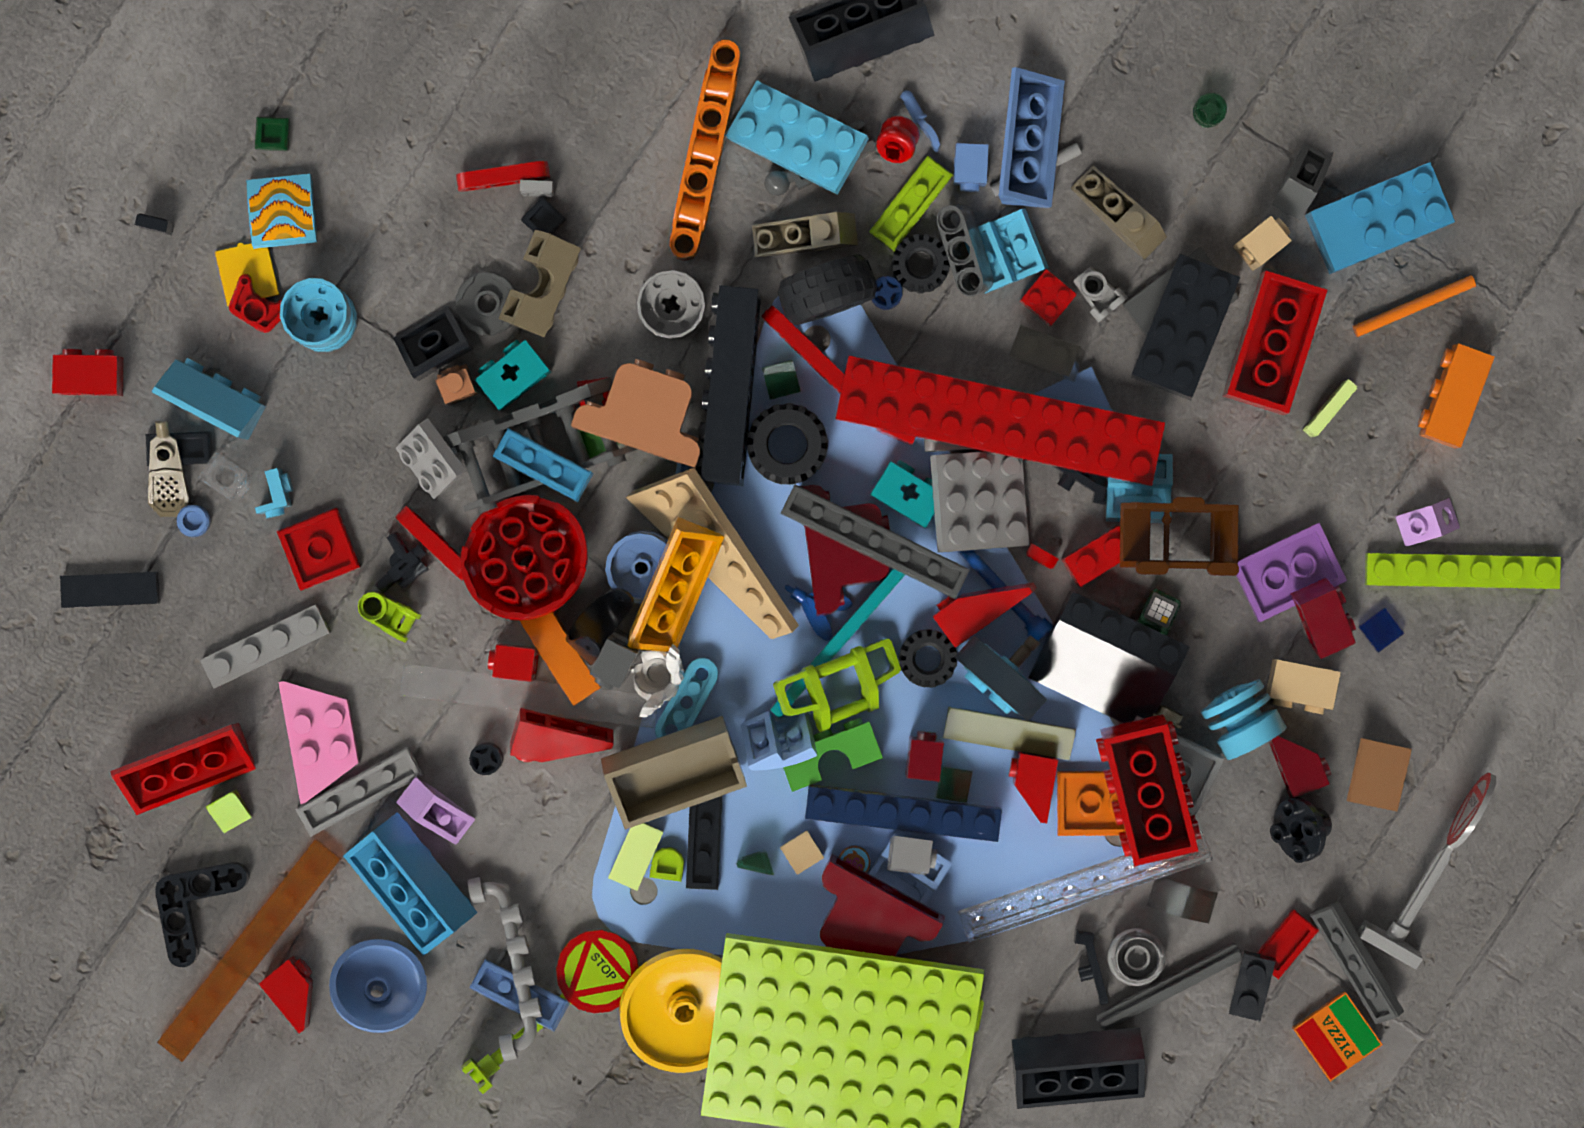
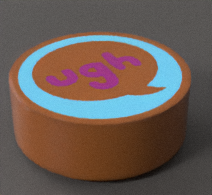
M851 845L841 851L839 855L841 859L865 872L869 870L870 857L864 848Z

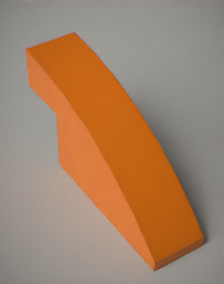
M555 611L536 619L519 620L573 706L602 687L594 681L596 677L590 674L591 669L585 660L565 640L568 630Z

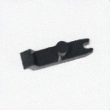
M1052 466L1063 473L1057 483L1060 487L1070 491L1074 483L1078 482L1093 492L1092 503L1106 505V486L1096 484L1078 471Z
M1075 929L1073 942L1085 946L1089 965L1078 968L1080 980L1083 982L1093 979L1099 1003L1101 1005L1107 1004L1109 1002L1093 944L1094 934Z

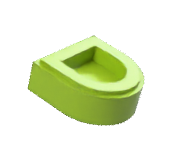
M673 847L659 849L652 858L649 877L681 882L684 867L682 854Z

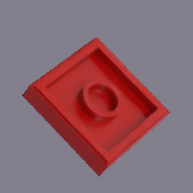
M338 508L331 509L277 531L300 591L361 568Z

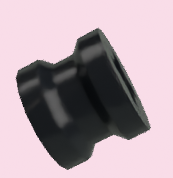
M491 742L481 743L471 751L469 757L472 769L480 775H491L498 771L504 760L500 747Z

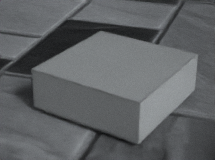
M520 180V192L523 196H554L555 184L553 181Z

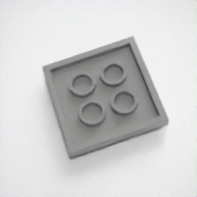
M990 452L930 456L938 553L1029 546L1022 459Z

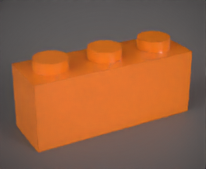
M1459 343L1452 345L1451 349L1447 348L1440 362V366L1444 367L1440 379L1435 378L1429 391V396L1433 398L1429 409L1424 408L1417 426L1421 427L1419 436L1454 449L1461 448L1494 361V356Z

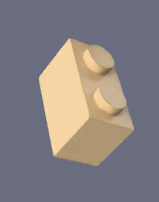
M1270 216L1233 247L1252 271H1254L1292 241L1288 237L1291 232L1280 218L1275 220Z
M1273 659L1266 694H1269L1270 698H1274L1273 705L1292 708V704L1295 702L1305 704L1304 711L1323 714L1324 708L1330 710L1334 708L1341 672Z

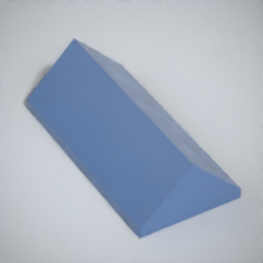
M1017 67L1012 68L999 186V198L1002 204L1042 208L1052 207L1064 80Z

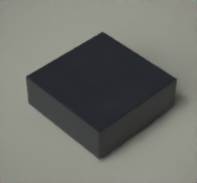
M541 197L521 218V221L531 231L539 230L549 234H553L566 220L544 197Z
M142 213L137 214L134 224L142 229L171 236L174 224L169 220Z

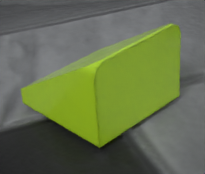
M237 789L205 806L223 833L252 818Z

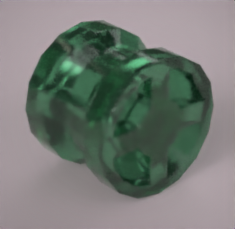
M1216 93L1202 95L1194 104L1192 110L1193 118L1201 127H1215L1225 118L1227 104Z

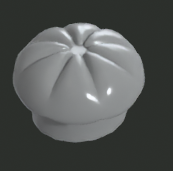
M1140 928L1128 929L1118 934L1110 944L1108 965L1113 975L1122 983L1131 986L1146 985L1154 981L1162 972L1165 965V950L1159 938L1152 932Z

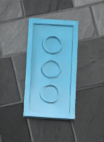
M759 81L755 82L725 135L728 140L837 195L869 140L867 135Z

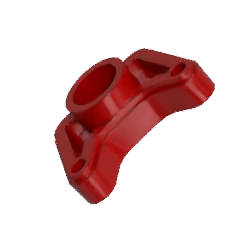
M244 273L237 282L229 303V311L260 332L268 333L281 321L280 305L282 300L272 302L259 295L253 288L252 277Z

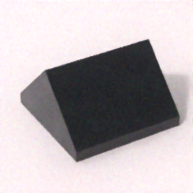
M449 306L393 338L410 374L417 381L424 379L474 349Z

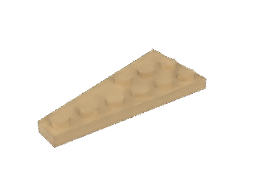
M695 468L633 490L626 497L668 539L678 517L722 534L724 540L708 578L770 639L790 634L799 626Z

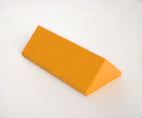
M680 517L677 518L630 629L628 647L631 649L668 652L672 644L678 648L724 540L722 534Z

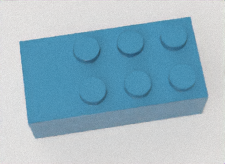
M1431 162L1320 207L1305 215L1329 275L1455 222Z

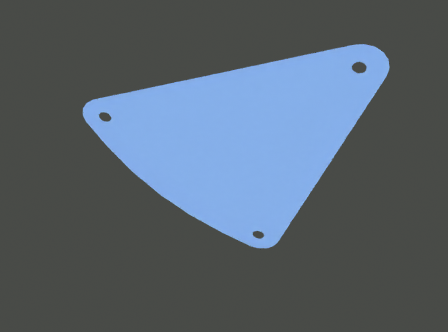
M778 296L772 305L785 316ZM861 305L815 321L799 325L793 324L803 335L812 326L824 327L829 332L831 338L828 348L822 353L843 373H845L848 356L897 365ZM764 321L756 350L749 431L755 418L765 409L773 407V405L793 403L794 405L806 407L817 415L818 419L823 423L827 434L828 448L826 458L820 469L808 480L796 483V485H818L824 491H829L831 502L841 507L866 503L874 504L881 510L882 516L888 515L890 531L970 569L957 597L963 593L992 589L957 551L938 553L935 514L927 527L923 528L870 495L890 461L894 464H897L899 460L905 462L915 469L913 475L924 481L926 477L932 479L930 456L950 454V452H925L924 438L916 437L914 443L908 445L876 431V428L835 420L840 394ZM783 425L776 428L771 433L768 441L770 454L782 463L798 461L804 455L807 447L806 437L803 432L792 425ZM748 450L746 454L744 485L736 486L714 483L711 494L799 626L790 634L770 639L707 578L678 649L680 650L679 654L685 671L688 665L698 658H707L717 666L718 679L693 726L723 716L743 769L747 787L722 795L718 890L686 888L689 807L646 822V824L664 831L655 853L663 847H673L682 854L684 859L681 882L650 878V862L644 877L653 880L658 890L655 900L646 905L638 904L632 899L629 887L608 878L630 828L624 829L615 805L593 877L592 899L598 917L609 930L630 942L675 949H697L723 955L726 933L825 947V944L820 939V930L825 917L837 898L836 895L823 887L822 874L830 856L834 854L839 857L844 848L851 845L860 846L868 852L870 857L868 873L890 841V838L897 831L805 819L808 786L792 792L783 767L769 770H751L748 767L741 724L767 711L772 714L774 719L778 718L770 710L778 701L773 687L774 682L801 672L802 668L807 667L829 642L817 636L801 604L790 597L791 594L784 589L786 585H790L793 588L799 587L807 592V594L813 593L804 525L780 514L794 484L781 485L764 478L753 466ZM914 484L908 487L902 485L900 490L904 492V500L908 501L910 498L916 499L918 497V494L914 492L916 488ZM1007 547L974 550L1007 586L1028 583ZM889 567L887 575L891 572L892 568ZM905 575L831 660L850 653V650L857 646L864 647L881 639H890L899 661L902 644L915 632L931 629L945 635L933 616L939 611L936 605L948 596ZM882 581L843 587L844 596L849 598L853 605L847 610L825 615L832 628V638ZM1034 592L1022 600L1035 616L1039 615L1042 619L1045 617L1053 625ZM1010 608L973 636L986 643L1001 657L1005 656L1010 659L1018 648L1024 645L1025 640L1028 638L1026 635L1028 631L1024 628L1026 624ZM1049 630L1038 641L1040 644L1037 648L1031 651L1030 656L1019 667L1023 671L1022 675L1047 699L1029 721L1076 729L1070 760L1056 758L1058 759L1057 771H1103L1109 769L1108 761H1101L1096 739L1102 738L1100 729L1115 726L1110 717L1028 678L1049 635ZM973 636L955 648L957 654ZM924 646L916 653L915 660L920 669L932 671L939 666L941 656L935 647ZM883 647L866 653L875 678L890 669V664ZM958 660L952 677L944 684L932 688H924L913 684L901 670L899 674L878 685L879 709L872 712L863 711L831 724L832 733L844 730L843 724L860 717L863 722L869 720L880 748L882 759L852 769L849 758L845 753L839 750H830L825 752L818 762L822 781L814 785L994 806L1002 809L998 842L904 831L915 839L933 841L932 849H937V854L950 861L952 865L925 904L945 916L939 933L933 940L920 942L910 936L906 937L896 955L982 939L1073 909L1144 879L1162 861L1134 867L1132 857H1125L1122 846L1111 845L1105 836H1058L1057 771L1047 824L1040 823L1014 786L1013 777H1008L1011 758H1017L1019 751L943 738L948 706L1025 720L1012 710L1006 714L988 698L992 692L987 689L982 693L964 677L968 671ZM854 665L820 678L830 711L861 699L862 687ZM699 668L696 671L697 678L700 680L707 679V669ZM789 683L785 686V691L792 685V683ZM807 688L791 705L793 709L812 704ZM684 696L681 699V705L684 708H690L693 705V699L690 696ZM664 701L661 708L656 709L648 717L642 718L634 747L657 739L655 727L669 701ZM810 711L808 713L814 735L820 731L817 729L813 719V711ZM669 724L665 729L666 734L669 735L677 732L678 728L674 724ZM917 731L936 733L937 739H941L944 742L940 782L910 779L905 775L909 736L916 737ZM808 830L824 858L797 875L780 849V846ZM741 866L770 872V875L742 869Z

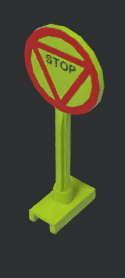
M604 930L586 931L572 938L560 952L556 966L557 984L561 990L559 997L567 1000L579 1010L594 1014L611 1012L618 1008L625 985L632 974L638 969V959L630 944L617 934ZM537 1023L538 1032L543 1028V1026ZM524 1027L513 1035L514 1039L520 1038L523 1035ZM498 1048L491 1055L487 1054L478 1063L470 1058L461 1066L465 1074L474 1068L469 1075L477 1084L484 1080L478 1085V1090L482 1094L493 1086L490 1077L500 1069L499 1065L504 1062L501 1049Z

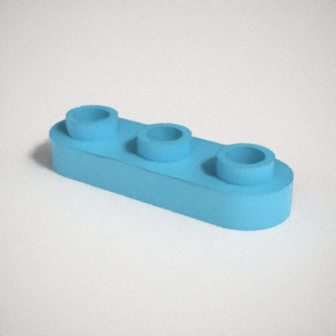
M698 658L688 665L683 674L684 679L679 684L676 696L672 697L656 724L655 734L657 738L667 735L665 729L669 724H674L678 731L693 726L718 679V669L714 662L707 658ZM699 668L707 669V679H698L696 671ZM690 696L693 699L692 707L684 708L681 705L682 697Z

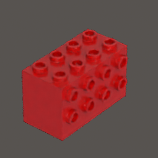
M1161 714L1100 729L1102 738L1096 739L1101 761H1108L1109 769L1103 771L1109 794L1116 793L1117 800L1111 801L1117 825L1123 824L1125 831L1119 832L1125 857L1131 856L1135 867L1198 852L1196 840L1202 838L1195 814L1190 815L1188 808H1192L1194 805L1187 783L1182 784L1181 777L1186 776L1180 752H1174L1173 745L1179 743L1172 721L1167 722L1164 715Z

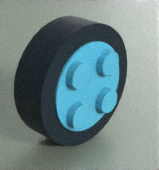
M1031 635L1010 659L1005 656L1001 657L975 636L955 656L968 671L964 677L982 693L987 689L992 692L988 698L1006 714L1012 710L1026 721H1029L1047 700L1022 675L1023 671L1019 669L1030 656L1031 651H1034L1040 644Z

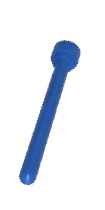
M974 550L957 551L992 589L1007 586ZM1022 601L1011 608L1026 624L1024 628L1028 631L1026 634L1028 637L1031 635L1035 640L1039 641L1053 628V625L1045 617L1042 619L1039 615L1035 616Z

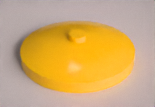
M676 949L652 957L632 974L621 995L619 1016L622 1031L628 1045L644 1062L655 1068L675 1073L694 1072L707 1068L722 965L720 957L703 950Z

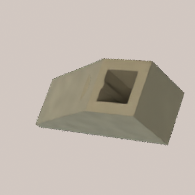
M1094 165L1071 187L1072 191L1123 242L1144 260L1167 238L1158 220Z
M832 212L752 225L755 257L831 250L858 245L855 213Z

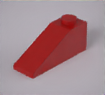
M1032 582L963 593L956 599L948 596L936 605L939 611L933 618L956 648L1033 593L1037 587Z
M520 708L510 740V755L523 762L537 761L542 763L610 750L614 744L613 729Z

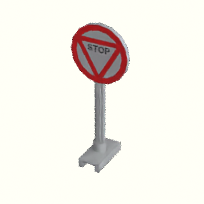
M1486 773L1472 787L1453 820L1446 845L1436 854L1396 921L1393 920L1387 931L1363 920L1358 929V932L1361 933V939L1417 970L1423 957L1418 949L1404 942L1410 931L1409 926L1447 866L1453 849L1463 844L1480 821L1494 793L1497 782L1495 775Z

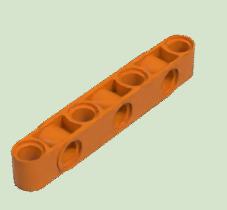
M730 40L718 41L711 50L674 211L670 248L673 255L682 261L693 259L700 248L738 81L740 51L738 46ZM723 49H730L735 54L734 60L729 64H722L717 60L718 53ZM708 112H717L721 116V121L717 126L708 127L703 123V118ZM696 174L704 175L707 178L706 187L702 190L692 189L689 185L692 176ZM689 237L693 240L694 246L690 252L680 253L676 250V242L679 238Z

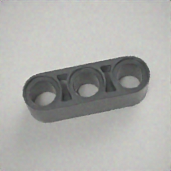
M965 204L943 207L938 212L937 225L956 286L966 296L984 294L991 289L994 279L975 215L972 209ZM953 211H956L960 216L961 221L958 227H955L951 222ZM963 242H966L970 247V254L967 258L962 255L960 250ZM972 273L977 274L980 280L977 289L970 283Z

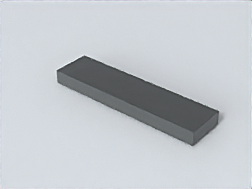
M1336 901L1314 910L1310 916L1375 1024L1399 1017L1404 1012L1402 1006L1340 903Z

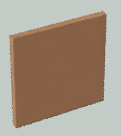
M1361 738L1346 801L1397 812L1412 749Z

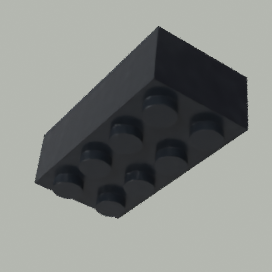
M1179 254L1131 378L1191 401L1240 277Z

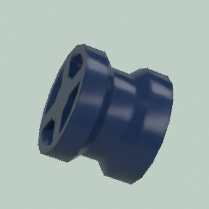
M890 276L878 278L876 280L877 290L872 303L882 310L895 308L902 298L901 284Z

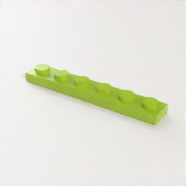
M1365 553V585L1560 589L1561 557Z

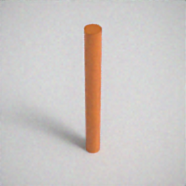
M1469 275L1353 325L1355 335L1360 337L1476 287L1475 280L1472 275Z

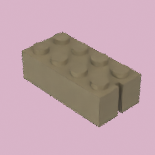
M723 716L601 758L603 774L625 830L747 787L743 769Z

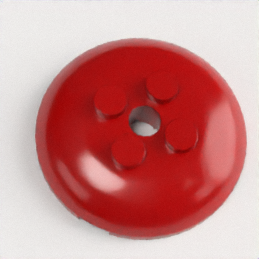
M534 495L516 496L497 503V508L486 511L477 518L470 528L472 531L467 538L465 546H462L460 561L464 583L479 605L494 615L510 620H531L543 617L563 606L574 595L584 578L588 564V545L584 531L574 515L557 502L555 503ZM525 556H533L529 566L520 565L521 560Z

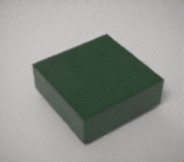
M256 117L255 149L288 152L290 119Z

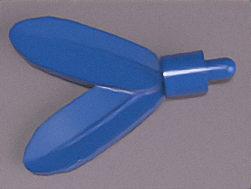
M786 585L784 589L791 594L790 597L801 604L817 636L825 641H830L832 638V628L825 615L816 616L813 593L807 594V592L797 586L793 588L790 585ZM844 596L845 605L839 606L837 611L851 608L853 605L852 601Z

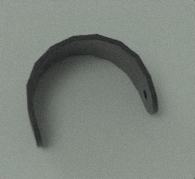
M614 588L592 602L570 627L565 640L590 666L597 660L607 638L613 634L634 605L633 596L622 588Z

